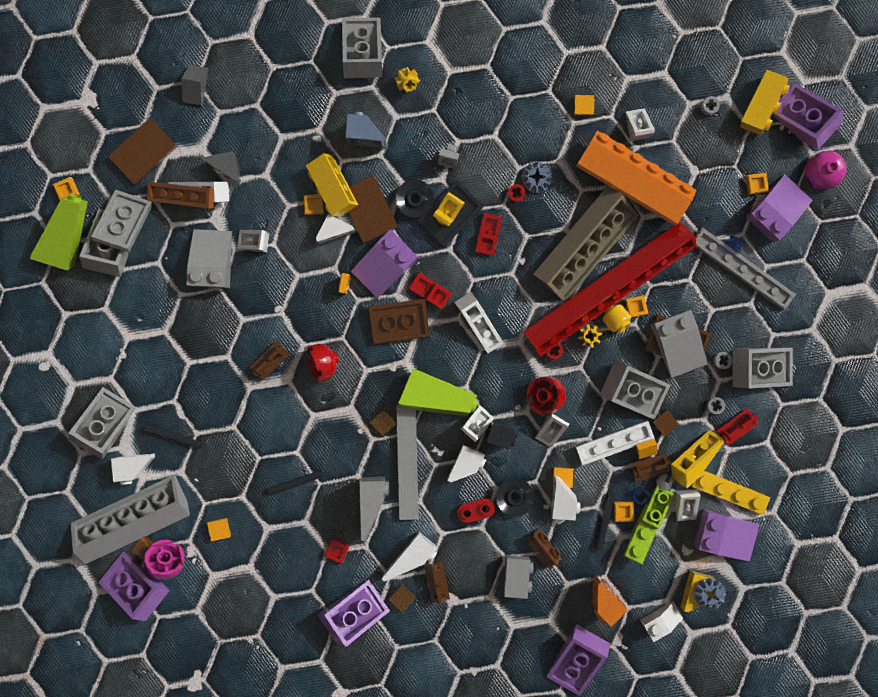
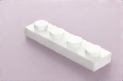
M644 421L581 444L575 448L581 464L585 465L655 438L649 422Z

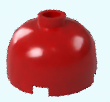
M314 344L305 347V354L309 353L310 356L307 359L308 367L313 379L317 378L316 383L330 379L337 370L336 363H339L337 353L332 352L331 348L325 344Z
M550 376L536 378L528 386L527 396H529L530 400L528 404L539 415L553 414L559 411L565 403V388L556 378Z

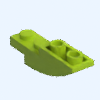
M658 485L655 487L629 536L630 541L624 552V557L638 564H643L656 531L662 525L674 493L664 490Z

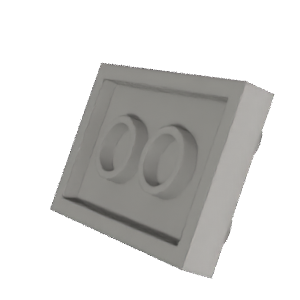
M115 190L91 236L92 240L129 253L152 208V202Z

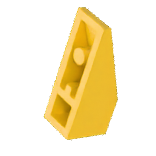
M711 430L706 432L671 464L672 478L688 488L702 475L724 444L725 439Z

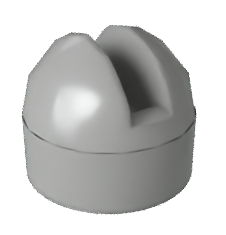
M663 473L658 477L656 483L660 488L669 490L673 484V478L671 475L667 476V473Z

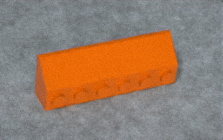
M598 130L576 165L674 226H677L696 192L690 184L682 182L673 174L667 173L659 168L658 165L647 161L640 154L632 152L625 145L614 141L607 134L601 133Z

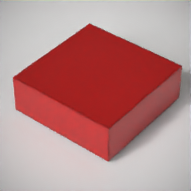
M332 538L324 557L342 564L350 545Z

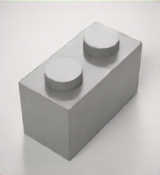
M506 555L504 597L528 599V593L532 591V581H529V574H533V562H530L529 556Z

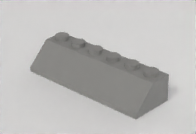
M176 476L168 477L72 522L73 553L83 563L87 564L190 516L187 499Z

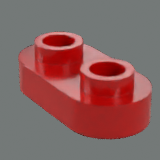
M481 498L461 504L457 514L462 522L470 523L491 517L495 512V505L491 499ZM484 505L489 506V510L486 512L482 510ZM469 510L471 512L470 516H464V511Z

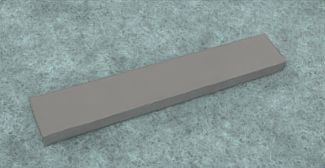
M701 228L695 236L697 243L695 248L780 309L785 310L795 297V293L706 229Z
M397 407L399 520L419 519L416 410Z

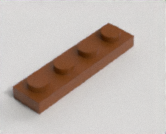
M148 182L147 200L214 208V188Z

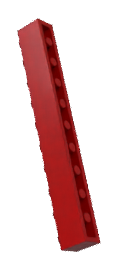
M681 221L677 226H671L662 235L654 238L645 247L640 248L635 254L623 260L618 266L609 270L598 280L593 281L588 287L576 293L574 297L562 303L550 314L545 315L543 319L531 325L523 332L528 342L541 357L697 247L695 235Z

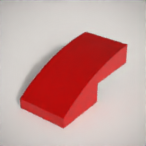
M488 213L483 214L475 252L494 256L502 216Z
M417 272L408 287L440 309H443L452 294L420 272Z

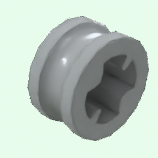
M710 96L702 101L700 108L703 114L713 115L718 111L720 103L717 98ZM709 101L712 102L711 105L714 104L711 110H708L709 107L706 108Z
M719 352L714 356L713 363L719 369H727L732 365V357L727 352ZM721 355L727 358L725 365L719 364Z
M718 397L711 398L707 402V409L712 414H721L725 410V402ZM717 400L719 401L720 409L714 411L711 404L712 402L716 403Z

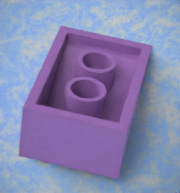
M796 83L791 86L786 96H782L779 100L781 106L777 114H772L800 140L816 150L843 123L842 109Z
M784 174L745 217L768 239L776 242L793 227L813 200Z
M390 229L351 272L379 298L418 260V256Z
M703 509L694 546L699 550L716 555L750 561L760 524Z
M125 552L120 554L99 581V584L132 619L146 621L170 591L159 579L152 577L143 566Z
M366 580L330 604L317 616L338 647H347L390 610L371 582Z
M576 624L546 677L580 696L608 658L610 643Z

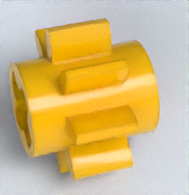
M406 67L399 70L398 77L394 78L399 90L401 91L404 88L408 93L416 89L417 83L420 80L415 69L410 71Z
M586 324V330L579 329L582 334L577 339L584 341L582 346L589 343V346L593 348L594 342L600 343L598 336L602 335V333H597V326L590 329V325ZM588 331L594 334V337L591 338V341L590 339H586L585 335L588 334Z

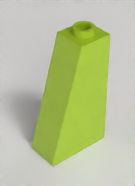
M74 194L61 198L30 259L64 270L75 267L88 201L82 200L80 196Z
M413 369L397 407L468 416L470 412H475L478 402L475 401L476 394Z

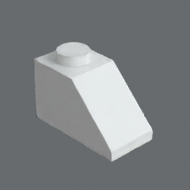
M463 444L447 481L453 482L477 473L478 469L482 470L486 462L484 453Z
M155 453L112 458L113 482L120 481V485L131 484L132 480L138 478L155 458Z
M555 476L551 505L552 519L575 521L576 514L580 513V502H577L576 495L559 476Z
M672 601L640 619L649 637L655 642L671 633L683 617Z

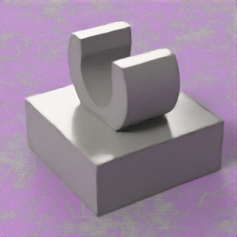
M448 144L447 150L441 148L438 165L456 169L460 154L455 152L456 145Z

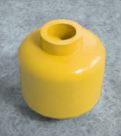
M622 305L612 306L604 311L605 315L602 320L612 332L621 333L631 325V315Z

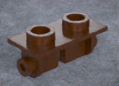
M276 341L250 366L253 370L252 373L263 381L290 353Z
M667 453L630 463L635 482L672 472V463L668 460Z
M537 528L533 535L530 534L526 537L527 544L534 553L539 550L542 551L538 554V558L545 567L549 569L554 565L557 567L561 560L558 549L553 547L547 535Z
M443 561L424 565L431 603L437 602V604H442L444 600H449L450 595Z

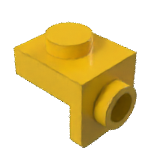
M448 192L433 216L440 224L449 226L465 202Z

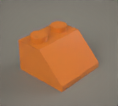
M595 574L592 583V604L595 608L593 612L603 624L607 622L612 627L628 610L622 601Z

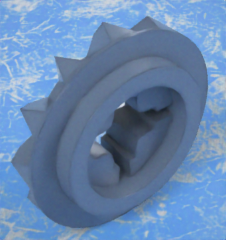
M539 162L530 163L522 172V183L530 192H543L552 182L551 170L546 164ZM538 170L539 176L545 178L539 179V182L536 185L535 179L531 176H534L536 171Z
M704 579L695 588V600L702 608L708 610L718 609L724 603L726 596L725 587L716 579ZM704 590L709 592L714 590L713 593L717 598L710 597L709 599H707L708 595Z

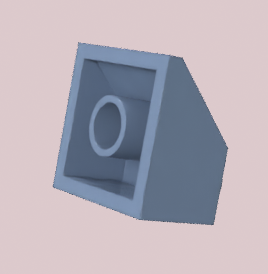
M362 112L347 114L345 138L349 145L387 148L385 136L368 116Z

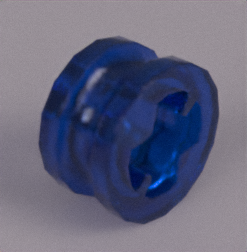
M733 235L730 236V241L725 243L738 253L741 252V247H745V243Z
M643 487L633 489L631 496L635 503L638 505L648 503L650 500L648 490ZM639 491H642V493L645 494V497H642V501H639V498H636V495L639 494Z

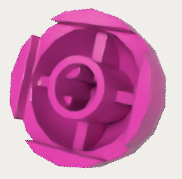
M822 151L813 155L805 166L806 178L809 179L814 188L819 190H828L837 186L846 175L844 158L833 151Z
M171 540L157 541L145 553V566L148 573L159 580H169L176 577L184 565V551L179 544H174Z

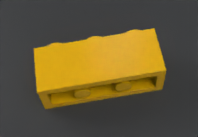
M766 70L741 121V128L762 136L764 130H769L773 122L770 118L773 113L777 114L781 106L779 100L781 96H786L790 88L787 85L789 78Z
M324 153L306 165L309 171L308 175L315 182L317 193L323 198L326 204L325 208L330 215L340 217L358 205L333 155Z

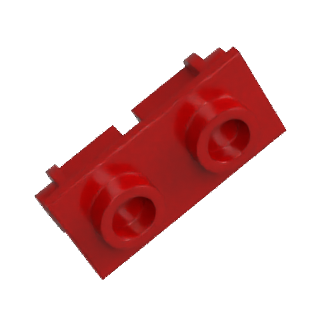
M747 408L716 431L725 439L726 445L729 446L758 425V418Z

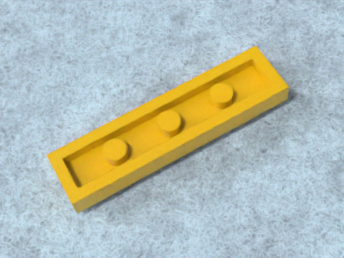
M706 471L691 484L694 488L764 515L771 498Z

